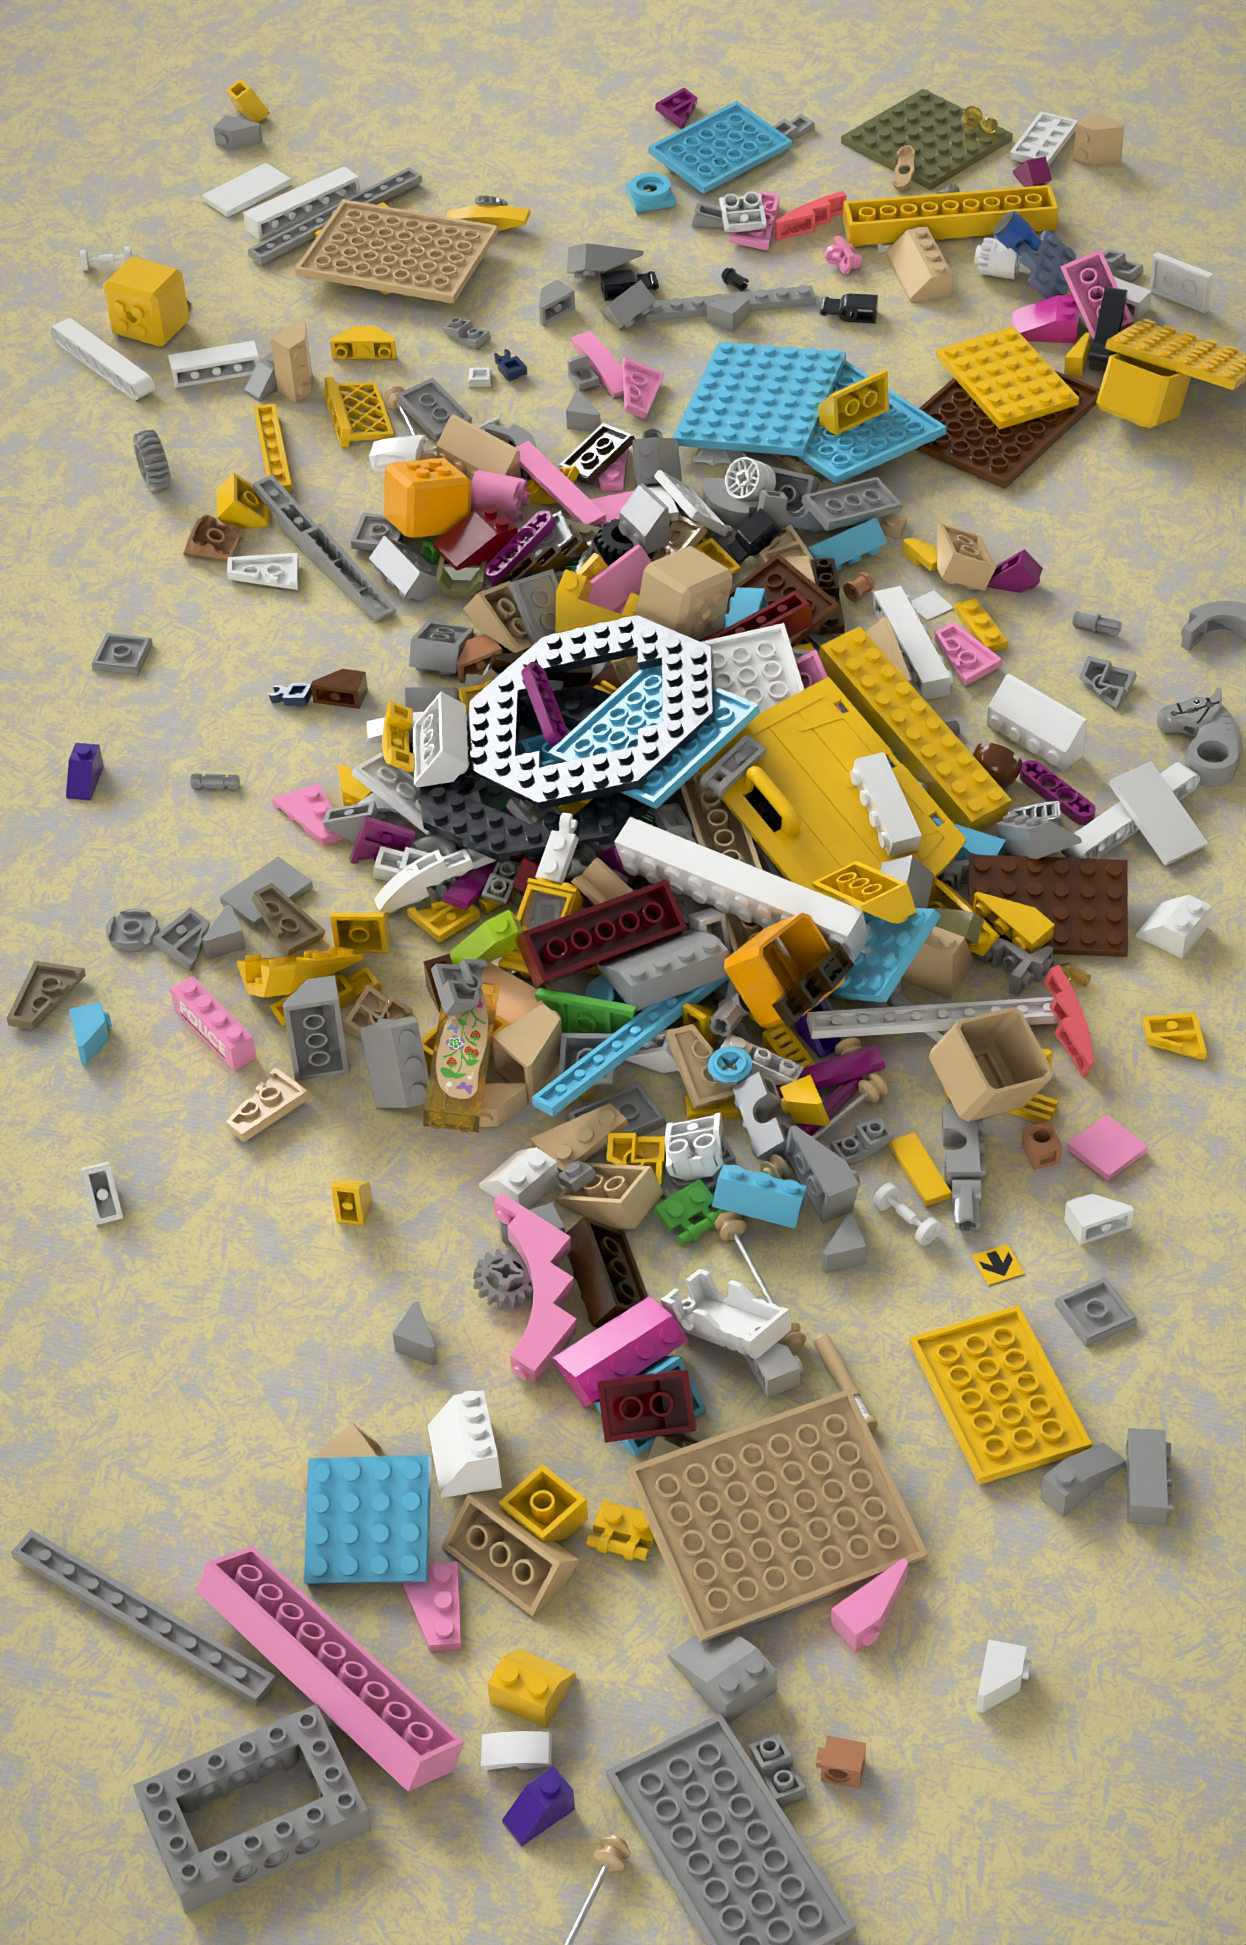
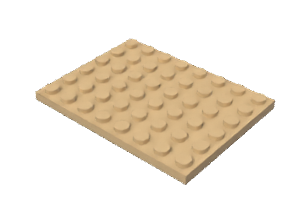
M343 199L296 266L295 273L296 276L308 279L313 278L326 282L341 283L347 286H358L365 289L380 290L387 293L391 292L454 304L496 238L498 226Z
M851 1389L655 1457L626 1469L627 1477L700 1643L875 1578L903 1558L910 1565L926 1559L928 1556L927 1550Z

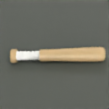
M827 1334L817 1336L814 1340V1346L841 1392L851 1389L870 1432L878 1426V1422L867 1411L861 1400V1394L833 1341Z

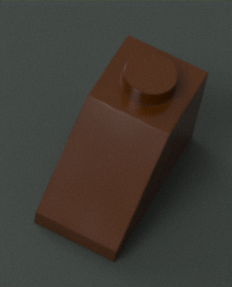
M340 669L312 681L313 703L360 709L368 691L366 672Z

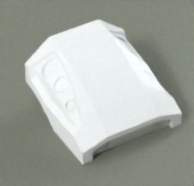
M750 191L742 197H738L735 194H727L724 198H719L725 232L752 231L766 227L764 206L760 193Z
M415 435L375 441L369 455L373 472L376 476L385 475V469L390 463L419 460L424 444L428 439L425 435Z
M715 1113L714 1116L666 1124V1168L670 1176L689 1181L713 1176L724 1163L721 1145L723 1131L721 1113Z

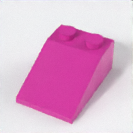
M1057 295L1014 310L1012 326L1027 341L1076 344L1079 309L1072 295Z

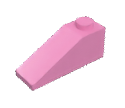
M905 1558L831 1609V1626L855 1652L864 1645L870 1646L878 1639L907 1581L908 1561Z

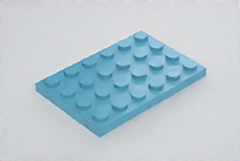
M735 101L650 145L648 153L701 193L705 194L791 148L792 140L741 103Z

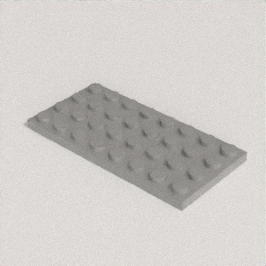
M721 1713L606 1770L608 1781L706 1945H834L856 1933V1926Z

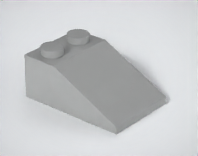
M590 243L569 247L567 273L574 274V278L586 279L587 276L595 277L596 273L607 271L643 256L644 251Z
M427 621L411 638L409 667H415L420 672L435 670L439 671V674L446 676L456 674L458 672L457 661L467 640L472 638L474 628Z
M795 1125L791 1126L788 1132L784 1156L799 1183L807 1186L806 1195L822 1224L852 1212L860 1186V1179L856 1171L851 1170L844 1159Z
M734 1631L700 1643L697 1635H695L667 1654L668 1659L717 1715L722 1714L727 1724L777 1691V1670L757 1647Z

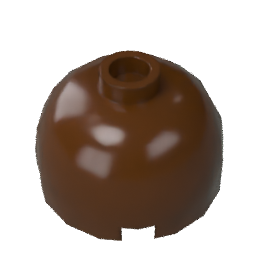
M982 743L978 744L973 752V756L1002 789L1013 784L1023 767L1022 760L1019 758L1017 762L1013 758L1015 753L1002 745L987 743L986 747H981Z

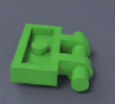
M699 1178L656 1205L653 1212L669 1233L677 1228L682 1231L676 1239L683 1246L688 1242L693 1243L701 1238V1234L707 1230L716 1229V1219L726 1210L719 1209L713 1212L709 1209L712 1207L714 1196ZM698 1215L702 1218V1221L695 1225L690 1223V1220Z

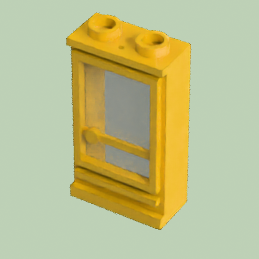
M539 877L538 880L528 878V885L517 914V919L520 921L523 930L526 931L580 911L584 898L577 890L578 888L572 884H553L551 880ZM519 948L503 955L502 959L499 960L498 966L510 974L512 970L518 971L524 978L532 980Z

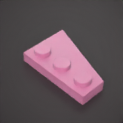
M624 357L622 362L624 410L634 416L645 419L665 374Z

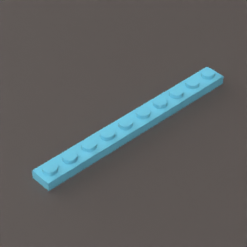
M729 976L647 1007L532 1097L533 1106L554 1117L681 1017L684 1004L699 1003L727 981Z

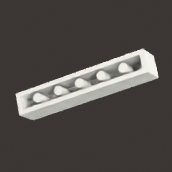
M344 166L243 212L245 230L258 240H262L340 203L343 199L346 200L359 193V177Z
M901 586L874 591L873 611L878 620L888 616L915 690L924 700L948 696L950 694V685L953 684L952 673L945 668L942 655H938L933 639L930 640L925 624H921L917 609H913L910 596L905 594Z

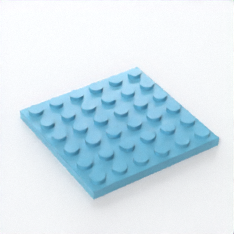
M662 666L636 672L548 752L551 760L563 763L638 746V729L663 723ZM714 686L715 721L709 726L704 725L697 731L698 736L684 749H677L672 754L673 759L659 772L653 771L647 777L648 782L642 788L621 793L657 809L761 713L759 706Z

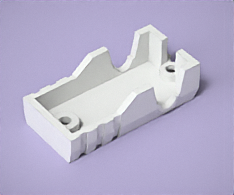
M698 1269L686 1279L689 1292L687 1299L681 1300L678 1289H673L661 1299L662 1307L673 1315L683 1332L722 1347L726 1345L728 1349L738 1350L739 1353L744 1355L749 1354L754 1359H758L791 1331L789 1309L778 1307V1305L773 1303H767V1301L762 1299H756L743 1284L733 1280L728 1283V1297L724 1298L720 1291L717 1290L711 1273L702 1269Z

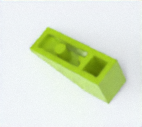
M509 909L485 921L448 954H450L452 963L455 965H459L463 959L486 960V963H489L517 949L518 945L515 939L524 930L520 921Z

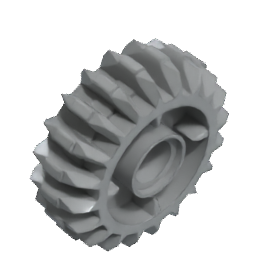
M143 430L134 434V453L147 488L151 491H159L169 487L171 475L158 434L154 430Z

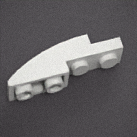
M466 848L443 858L439 850L421 857L401 870L381 889L374 899L379 912L394 913L403 906L422 901L423 898L429 896L426 887L436 886L446 879L466 874L469 870L474 869L472 860Z

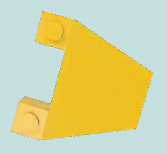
M565 569L556 590L555 633L558 634L576 628L610 622L623 617L636 616L639 595L631 592L622 614L588 603L587 600L593 588L588 577ZM611 661L608 662L607 667L612 664Z

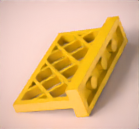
M325 377L324 398L340 448L349 447L350 441L394 438V432L377 382L336 383L334 377ZM364 390H373V392L368 394ZM341 391H348L350 394L347 395ZM359 396L363 398V400L360 401L354 397ZM372 402L376 404V406L373 407L371 405H368L367 403ZM351 403V404H353V405H355V406L352 408V407H349V406H347V405H345V404ZM363 409L368 412L364 414L358 410ZM353 415L359 419L356 421L350 417ZM373 415H376V416L380 417V419L377 420V419L373 418L372 416H373ZM366 421L372 424V426L369 427L364 425L363 423ZM357 428L363 432L354 433L353 431ZM377 428H380V429H383V430H385V431L379 432V431H377L376 429H377Z

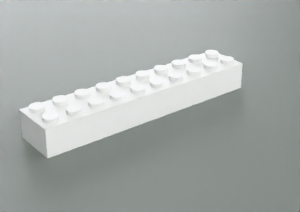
M632 817L628 819L614 841L623 868L630 875L645 877L652 884L667 879L671 891L674 893H683L691 896L698 903L713 905L720 912L735 914L744 922L750 923L752 921L765 929L772 924L797 914H808L815 922L830 949L837 943H840L853 963L869 939L862 910Z

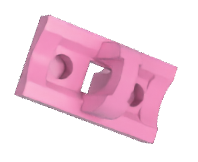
M835 236V244L828 247L824 257L828 263L836 264L843 274L849 275L851 269H859L862 257L860 254L853 253L854 246L851 243H845L841 236Z

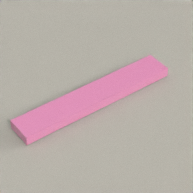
M526 441L515 447L520 452V466L577 522L597 526L606 521V515L534 445Z

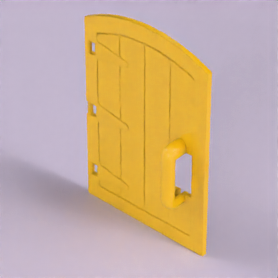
M829 677L758 714L698 770L703 776L746 734L766 747V755L754 766L748 768L745 775L721 799L788 881L835 900L838 899L813 888L812 882L855 861L881 871L883 862L911 855L934 874V877H937L955 859L966 843L965 836L908 769L892 754L891 749ZM841 702L848 712L842 714L836 705ZM882 752L885 753L886 758L895 766L892 768V771L922 834L918 850L888 857L885 848H881L878 832L875 827L871 826L869 812L866 806L861 804L858 787L853 785L850 778V771L853 770L855 759ZM718 776L716 780L720 782L723 780V778ZM754 784L782 817L780 830L773 832L744 797V795L753 791ZM936 814L943 824L937 826L931 817Z

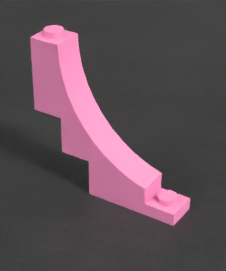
M500 1192L494 1199V1213L499 1221L508 1225V1240L522 1258L533 1288V1305L530 1319L519 1344L510 1355L511 1369L520 1379H528L536 1384L552 1364V1358L564 1349L577 1332V1319L560 1308L574 1291V1277L558 1268L559 1264L571 1251V1237Z

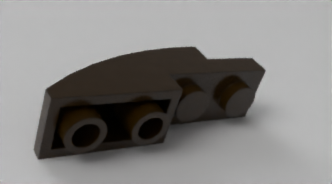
M834 558L811 559L815 584L839 603L841 609L819 627L820 634L845 633Z

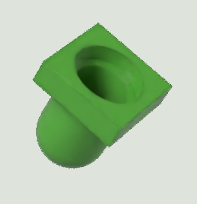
M428 539L423 540L422 556L430 564H437V557H440L441 554L433 547L432 542Z

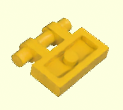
M603 1500L593 1524L594 1532L601 1534V1536L589 1534L586 1545L597 1548V1552L604 1554L613 1552L624 1555V1559L630 1561L635 1559L647 1561L649 1549L642 1548L640 1545L653 1547L655 1539L642 1510ZM614 1538H618V1539H622V1540H625V1541H628V1542H627V1543H624V1542L616 1541V1540H613V1539H614Z

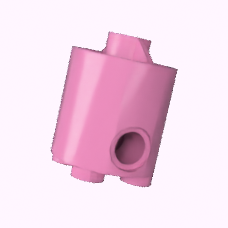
M478 470L472 479L471 513L487 505L495 504L513 523L522 522L524 505L527 506L530 501V492H526L527 480Z

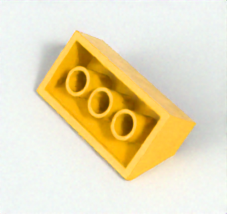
M858 861L812 882L813 888L893 924L902 923L908 919V916L916 913L908 883Z

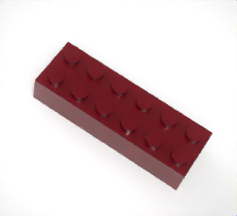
M665 879L523 931L515 940L536 989L596 967L597 964L680 934L687 929V926L668 881Z

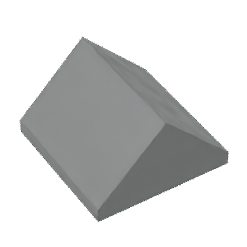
M913 855L883 862L881 872L908 883L915 908L927 909L934 874Z

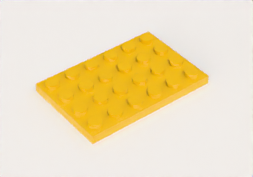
M1014 326L936 349V358L999 429L1079 405V397Z
M1019 1305L909 1337V1345L978 1485L1066 1459L1092 1447L1090 1438Z

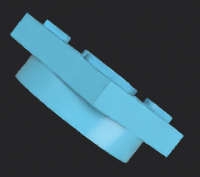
M640 174L634 177L630 183L625 184L626 193L636 213L676 206V199L671 191V182L662 174ZM650 189V191H652V190H655V191H653V192H647V191H645V190Z

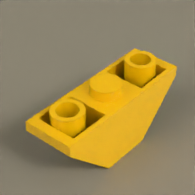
M353 326L330 338L332 359H397L395 338L377 326Z

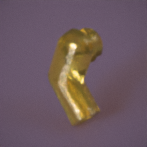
M1070 963L1060 964L1068 981L1073 980L1084 987L1089 983L1091 979L1090 974Z

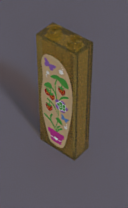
M483 982L482 987L479 989V1004L476 1008L469 1011L445 1015L441 1004L424 1105L423 1126L434 1129L444 1128L461 1132L479 1133L500 984Z

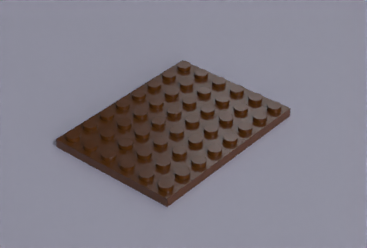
M1055 371L1079 397V405L999 429L953 378L919 408L945 425L946 435L930 441L915 450L1006 489L1097 404L1096 401L1100 389Z

